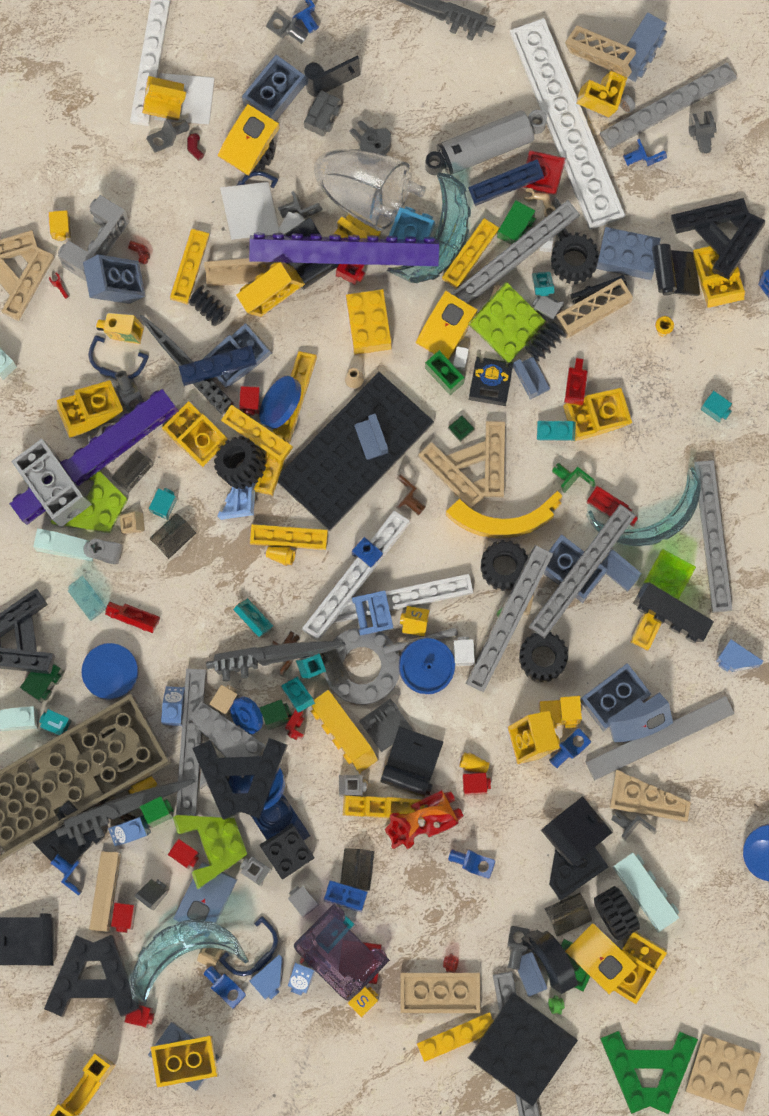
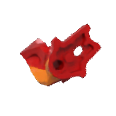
M441 790L412 804L410 807L415 810L413 813L390 814L391 822L385 828V832L391 839L392 849L403 844L406 849H410L414 845V838L418 835L427 834L428 837H432L450 830L459 824L458 821L464 815L459 808L452 810L450 803L455 801L452 792L444 793ZM423 805L428 806L427 808L421 809V806ZM420 818L425 820L422 827L418 823ZM434 822H438L440 827L436 828Z

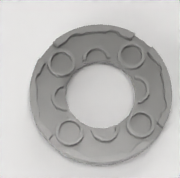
M353 628L341 633L333 640L345 642L346 645L325 653L324 666L326 672H324L330 689L342 700L361 705L376 703L389 695L396 686L400 675V656L398 651L387 654L383 653V646L394 644L383 633L376 632L360 636V628ZM359 647L369 648L379 656L381 670L374 681L368 684H356L346 677L343 671V662L346 655L353 649Z

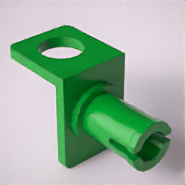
M558 463L556 464L557 468L554 467L552 470L553 474L564 481L561 485L564 493L579 477L592 487H595V480L579 467L570 472Z

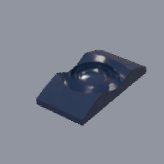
M282 794L275 805L263 810L260 819L251 816L266 840L281 832L291 823L303 840L311 836L284 794Z

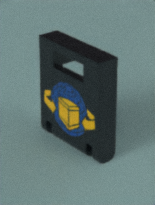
M476 356L469 400L506 406L513 362H510L509 366L505 367L506 361L484 358L483 363H480V357ZM480 389L499 392L498 398L479 395Z

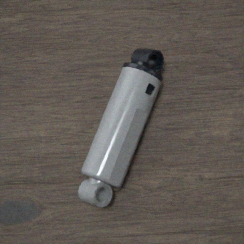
M520 110L437 144L438 152L433 151L426 156V171L430 175L435 176L445 169L446 173L450 176L534 141V134H540L545 130L546 114L541 110H534L527 117L526 113ZM537 119L540 120L542 123L535 124L533 123V120ZM437 161L439 165L432 166L430 162Z

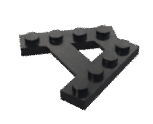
M744 198L671 215L676 234L695 230L720 256L714 264L712 272L728 280L765 226L766 221L749 213ZM731 221L738 230L730 240L717 224Z
M37 588L0 613V637L14 629L17 649L1 648L0 640V669L51 674L55 655L53 653L37 652L32 616L48 605Z
M269 738L262 756L218 758L211 740L192 748L223 820L241 812L259 819L261 818L287 750V744ZM254 775L248 793L234 794L227 776Z
M77 935L75 936L44 1007L45 1010L64 1017L71 998H114L121 1017L140 1010L113 935L96 942H91ZM87 961H100L106 979L80 980Z

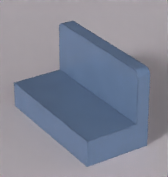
M534 357L523 362L521 359L513 362V368L530 400L550 390Z
M376 414L369 415L368 420L355 424V429L367 460L388 453V447Z
M613 549L601 563V565L608 569L606 575L627 592L642 574Z
M533 952L523 955L520 970L517 971L526 993L530 997L548 988Z

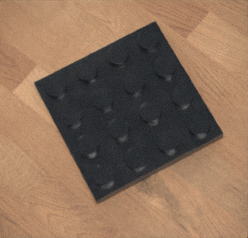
M512 993L467 1059L530 1106H534L578 1040L517 994Z

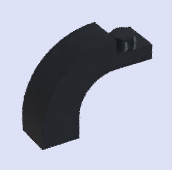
M537 929L521 938L523 945L533 951L544 964L552 988L563 994L578 986L574 969L566 952L550 932L545 931L542 933Z

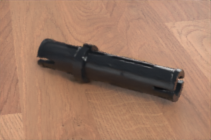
M624 275L592 287L590 285L586 286L584 290L571 293V299H574L572 301L575 305L620 278L624 280ZM616 286L612 291L621 288V286Z

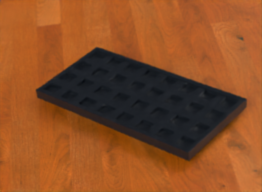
M378 372L280 473L277 483L324 527L331 531L434 424V421L384 375ZM376 414L388 447V453L367 460L358 438L355 424L368 420L369 415Z

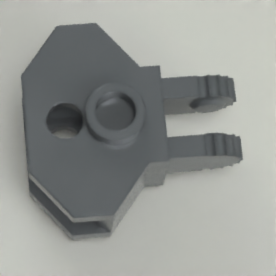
M704 111V124H699L697 114H689L688 129L690 137H693V140H697L700 152L704 154L711 152V138H714V133L717 132L712 112Z
M360 120L358 125L365 132L362 136L354 128L349 130L360 146L359 159L364 164L377 163L390 151L391 132L387 128H369Z

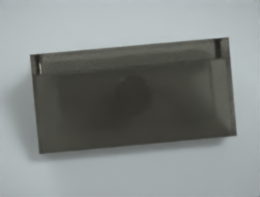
M136 450L112 476V479L129 493L154 464L150 458Z
M175 514L150 537V541L170 559L196 532L179 514Z
M345 848L340 884L370 891L375 851Z
M577 893L544 908L556 936H560L592 921L588 906L581 893Z

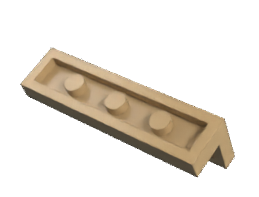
M576 26L565 42L569 52L573 55L627 78L632 73L628 64L636 54L635 49L580 26ZM579 33L585 35L584 39L575 40ZM591 41H599V45L593 47L589 45ZM613 46L614 51L604 52L603 48ZM628 53L624 60L618 58V54Z
M249 258L204 262L206 285L208 287L252 283L255 281L256 276L266 273L270 270L269 267L276 262H249Z
M620 278L560 312L556 317L564 328L566 338L568 339L630 304L633 296ZM620 285L624 294L620 296L612 295V289ZM604 296L608 297L606 304L599 305L595 304L596 298ZM588 305L592 306V309L586 315L579 313L580 307ZM567 314L575 315V321L569 325L562 318Z
M101 851L89 930L110 932L121 859L119 852Z

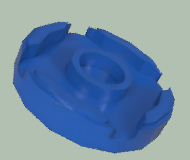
M245 696L235 699L230 709L235 725L240 726L248 734L258 732L262 728L263 717L257 704Z

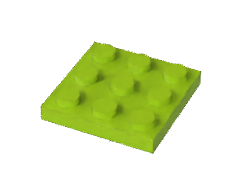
M506 282L468 324L507 363H510L546 321Z

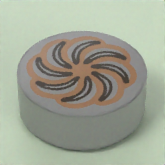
M623 94L619 105L625 112L630 113L635 109V102L629 95Z

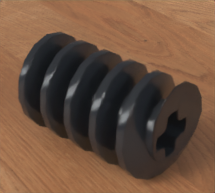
M201 285L192 294L189 304L195 306V310L200 311L201 316H206V320L211 321L212 326H217L228 317L230 310L224 312L226 305L219 307L221 301L217 300L214 302L215 295L208 297L210 291L206 290L203 292L205 286Z
M553 321L551 323L547 322L546 328H541V333H536L535 338H531L530 344L527 343L525 345L526 351L536 361H540L539 357L546 358L544 352L551 353L550 346L556 348L555 341L561 343L559 336L567 337L562 328Z

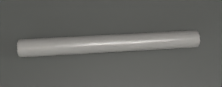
M452 628L425 635V637L421 636L383 646L382 651L384 654L405 649L411 642L421 638L440 640L458 635L457 629Z

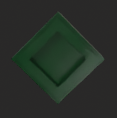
M463 415L448 427V430L459 442H462L475 430Z

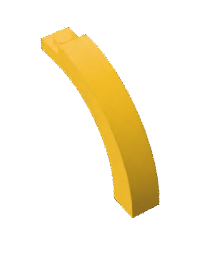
M556 491L536 510L510 519L492 518L482 515L468 507L461 499H458L446 511V516L459 527L479 536L496 539L514 538L536 531L554 518L551 510L555 511L561 506L562 503L560 501L563 496Z

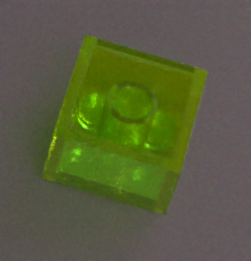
M662 549L644 583L650 582L679 600L696 566Z

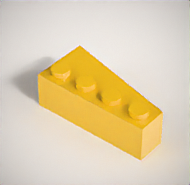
M329 690L314 699L315 704L311 706L313 709L310 712L316 720L320 719L322 721L321 727L325 733L333 736L332 742L338 750L340 748L345 753L343 757L348 764L352 763L360 774L378 761L369 743Z

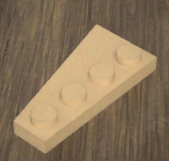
M616 770L610 809L688 822L691 802Z

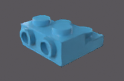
M405 206V209L400 207L389 236L398 237L397 239H405V237L412 236L416 237V240H424V237L431 236L436 222L428 214L423 213L421 216L416 214V210Z

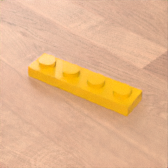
M484 218L444 273L442 280L457 289L494 239L499 227Z
M191 228L170 300L189 304L210 237L209 233Z
M233 405L229 407L221 419L222 422L250 439L281 462H284L293 448L288 442Z
M251 524L250 545L326 550L328 530Z
M490 1012L417 1043L424 1062L482 1038L493 1022Z

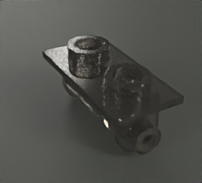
M336 649L320 653L326 674L332 686L350 678Z

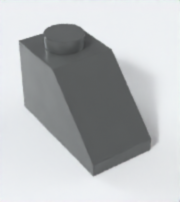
M151 879L134 897L154 911L168 894V891L165 890L167 886L159 879L156 882Z

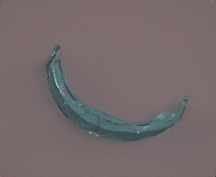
M440 172L437 175L442 193L441 218L434 236L435 240H439V266H400L388 268V272L410 283L434 280L445 269L449 268L462 250L469 233L467 226L468 217H471V209L467 203L465 194L467 190L464 184L453 175Z
M689 468L684 493L671 513L653 525L639 529H626L617 543L629 546H649L658 544L662 540H668L680 532L692 518L700 497L701 483L694 468ZM591 510L587 511L586 517L593 527L600 532L605 524L597 521Z
M181 921L174 926H168L153 937L146 948L143 947L140 951L139 959L129 978L132 998L140 1005H145L149 992L160 973L176 958L193 950L217 948L235 954L245 964L249 960L237 938L224 927L211 921Z

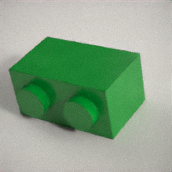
M515 200L498 230L497 238L512 245L526 234L525 232L528 227H533L537 219L535 218V210Z
M440 350L425 362V369L449 395H452L464 384L465 377Z
M161 796L140 806L148 825L152 828L173 818L171 813L174 812L170 801L168 799L165 800Z

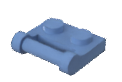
M386 591L352 598L358 616L360 636L394 629ZM364 601H368L373 627L368 628L362 603Z

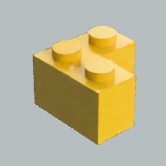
M610 71L602 78L601 84L588 80L581 87L576 104L609 118L618 110L627 77Z
M580 696L560 697L559 700L539 702V711H550L551 716H553L555 722L554 729L561 725H565V728H575L582 720Z

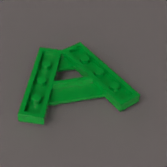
M619 1031L600 1038L630 1113L633 1114L647 1107H652L669 1114L698 1039L679 1031L672 1050H626ZM635 1069H664L657 1088L642 1087Z

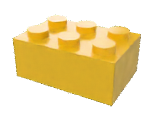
M276 262L269 267L270 270L266 273L256 276L254 282L244 285L236 296L246 312L262 317L304 286L305 283L294 266L283 262Z
M383 289L347 294L346 301L354 355L392 350Z
M550 711L527 715L508 726L517 764L539 760L560 749V740L555 733V722Z
M212 1036L150 1047L157 1088L219 1076Z

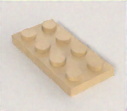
M400 973L401 1013H480V973Z

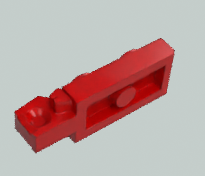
M576 358L575 367L569 368L564 403L583 405L588 373L586 369H582L584 359Z
M596 486L586 501L587 504L609 518L620 504L632 512L629 505ZM636 516L630 523V525L633 527L638 521V518Z
M109 602L105 611V615L150 633L154 632L160 621L159 616L128 604L122 606Z

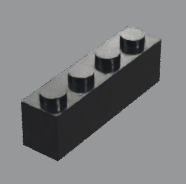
M650 582L643 583L633 602L634 605L638 606L637 610L644 614L649 613L653 615L655 621L661 624H668L670 630L678 634L680 632L686 635L685 638L692 643L704 642L714 623L710 618Z

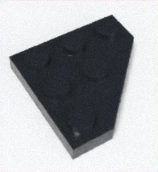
M555 848L549 886L560 901L609 868L596 848H593L583 857L585 861L577 868L575 865L571 867Z

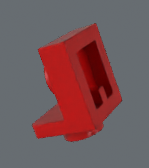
M295 709L285 730L288 732L287 736L297 741L298 738L302 740L304 735L295 729L296 727H301L305 718H303L304 713L302 711L298 713Z
M139 1005L140 1010L126 1015L125 1023L148 1028L149 1024H153L155 1013H152L153 1008Z

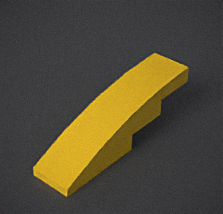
M343 796V816L390 818L392 813L409 814L415 812L410 806L421 799Z

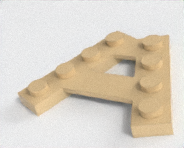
M32 230L0 240V284L10 295L1 312L17 321L22 317L55 258L54 255L38 248ZM19 255L24 258L28 264L20 279L4 260Z
M486 421L485 441L445 456L432 442L418 454V457L471 509L484 497L504 498L505 422ZM485 460L484 479L472 483L460 471L463 468Z

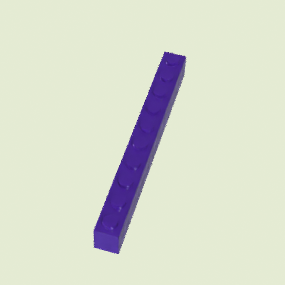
M257 232L254 235H250L249 262L439 266V240H435L434 237H424V240H416V237L412 236L405 237V239H397L398 237L387 236L386 239H379L378 236L374 235L367 236V238H360L358 235H349L348 238H341V235L336 234L329 235V237H322L321 234H311L310 237H303V234L298 233L292 234V236H284L283 233H273V236H265V233Z
M163 389L157 390L150 395L147 401L137 404L135 410L124 414L119 419V422L108 426L103 434L99 437H93L87 446L77 449L71 458L65 459L60 463L73 482L79 487L179 412V410ZM51 475L46 476L44 484H50L53 477ZM30 487L24 493L16 495L12 499L13 501L9 503L21 521L26 525L46 511Z

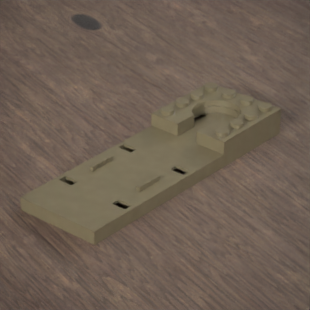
M127 695L0 770V844L5 852L0 855V862L64 825L63 820L88 811L101 802L112 799L129 789L132 785L172 763L134 695ZM117 730V731L111 733L110 735L106 736L105 738H103V737H104L105 735H107L110 731ZM32 758H34L39 767V770L34 773L27 763ZM130 758L133 759V762L129 766L119 768L120 764L124 763ZM69 800L78 810L59 821L54 810L62 807Z

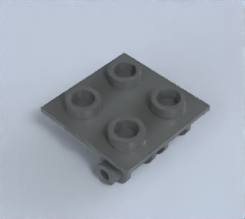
M391 698L359 720L381 752L394 744L399 727L413 730Z

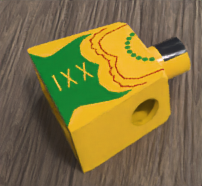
M108 313L106 320L98 319L96 324L97 330L104 331L110 339L141 344L144 326L134 315Z

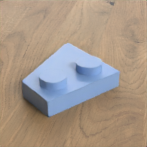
M253 483L249 488L246 486L245 489H235L232 487L231 492L225 499L227 503L223 511L218 513V518L223 520L254 515V488L256 484Z

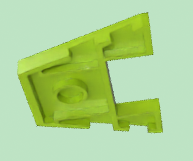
M99 471L89 478V480L94 482L87 495L92 505L64 526L104 533L111 532L128 500ZM51 519L50 523L58 526V524Z
M175 815L173 817L178 834L198 830L210 866L193 870L192 872L197 889L202 888L206 883L246 857L247 852L235 818L223 820L222 817Z

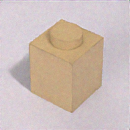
M228 684L226 687L221 685L210 702V707L228 716L234 703L233 701L239 698V695L236 693L237 690Z

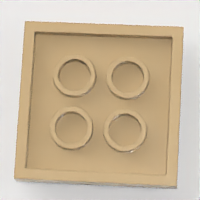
M703 1034L685 1092L744 1111L761 1053Z

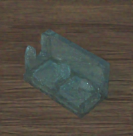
M83 575L68 587L69 590L67 591L90 621L106 610L105 604Z

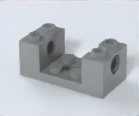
M101 195L90 204V212L94 216V222L102 227L98 231L96 240L91 241L88 251L83 250L69 240L58 251V257L62 266L85 281L86 276L83 262L98 254L106 256L129 223L125 210Z
M40 439L11 461L51 519L60 527L92 505L83 491L73 482L60 463L61 460L54 450L43 439ZM51 475L53 477L52 482L44 484L45 477Z

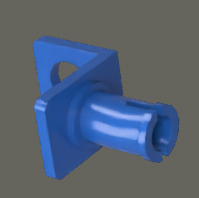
M305 0L308 8L294 15L293 18H297L295 22L302 20L310 34L313 33V30L316 31L319 26L311 15L315 10L312 0Z
M637 139L639 145L637 150L623 155L627 166L642 159L646 161L647 166H650L667 158L666 151L647 157L640 139Z
M365 537L352 550V555L359 557L370 568L383 556V553Z
M578 728L565 741L560 743L561 749L549 761L558 769L569 757L571 759L577 757L591 743V740ZM575 736H581L584 739V744L581 747L574 745L573 739Z
M452 849L448 858L450 862L463 865L462 868L469 873L488 879L491 877L496 862L494 859L478 855L472 850H468L467 854ZM483 861L489 864L486 872H480L478 868L479 864Z
M57 854L50 864L64 874L61 883L79 896L82 891L67 879L81 860H77L75 864L71 865Z
M210 966L204 972V976L213 983L211 989L232 1009L246 997L244 991L226 974L221 975L213 966ZM231 990L238 992V997L234 1001L228 999V993Z

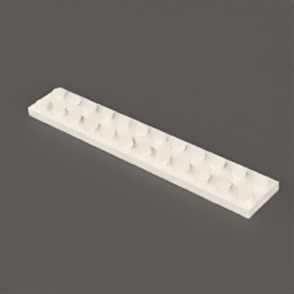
M543 18L510 30L511 38L539 107L546 114V124L558 154L566 159L564 168L589 230L624 218V211L581 106L576 104V94L545 19Z

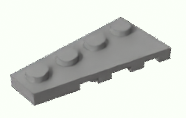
M202 701L190 716L192 722L212 741L216 749L225 758L259 756L265 747L262 742Z

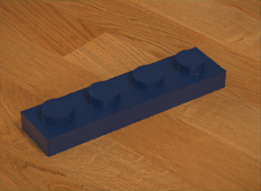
M537 159L470 186L468 189L475 206L545 177Z
M249 345L178 367L183 385L186 386L257 365L253 348Z

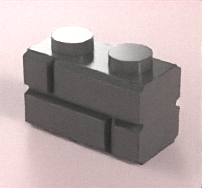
M322 90L319 91L304 120V128L321 136H325L326 132H330L334 125V122H332L334 117H338L342 109L340 99Z

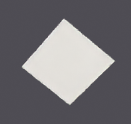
M160 73V79L183 83V91L186 92L185 100L181 105L179 120L169 119V121L181 122L186 120L187 123L209 124L214 78ZM157 116L154 117V120L165 121L167 119Z
M268 182L220 188L231 240L250 238V235H254L257 232L265 233V236L278 233L279 228Z

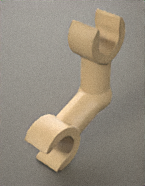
M531 188L525 189V192L532 194L531 197H524L525 201L531 202L533 199L543 200L545 218L547 217L546 212L548 210H556L551 205L548 193L534 192Z

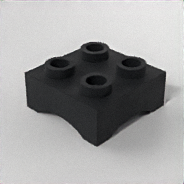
M292 823L272 838L260 844L261 849L282 880L315 859Z

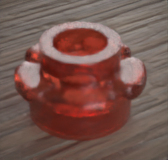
M451 953L449 957L446 956L444 958L443 968H446V972H456L459 957L453 956V953Z

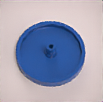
M284 376L270 387L260 407L259 417L262 424L274 429L283 425L291 417L301 396V385L298 380L291 376Z
M421 638L411 642L403 650L399 659V674L402 681L408 688L420 694H434L443 690L451 682L455 672V660L450 649L441 641L432 638Z
M114 643L102 644L92 649L85 657L81 671L82 679L87 689L93 695L105 700H114L125 696L133 689L138 678V665L132 653L125 647Z
M279 768L264 810L275 805L284 792L285 777L281 768ZM247 775L243 778L241 776H230L229 783L234 794L248 793L254 775Z
M769 824L754 829L748 835L743 848V858L747 868L754 876L764 881H769Z

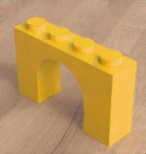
M94 1053L83 1068L84 1074L76 1087L61 1104H57L50 1116H80L116 1065L102 1054Z

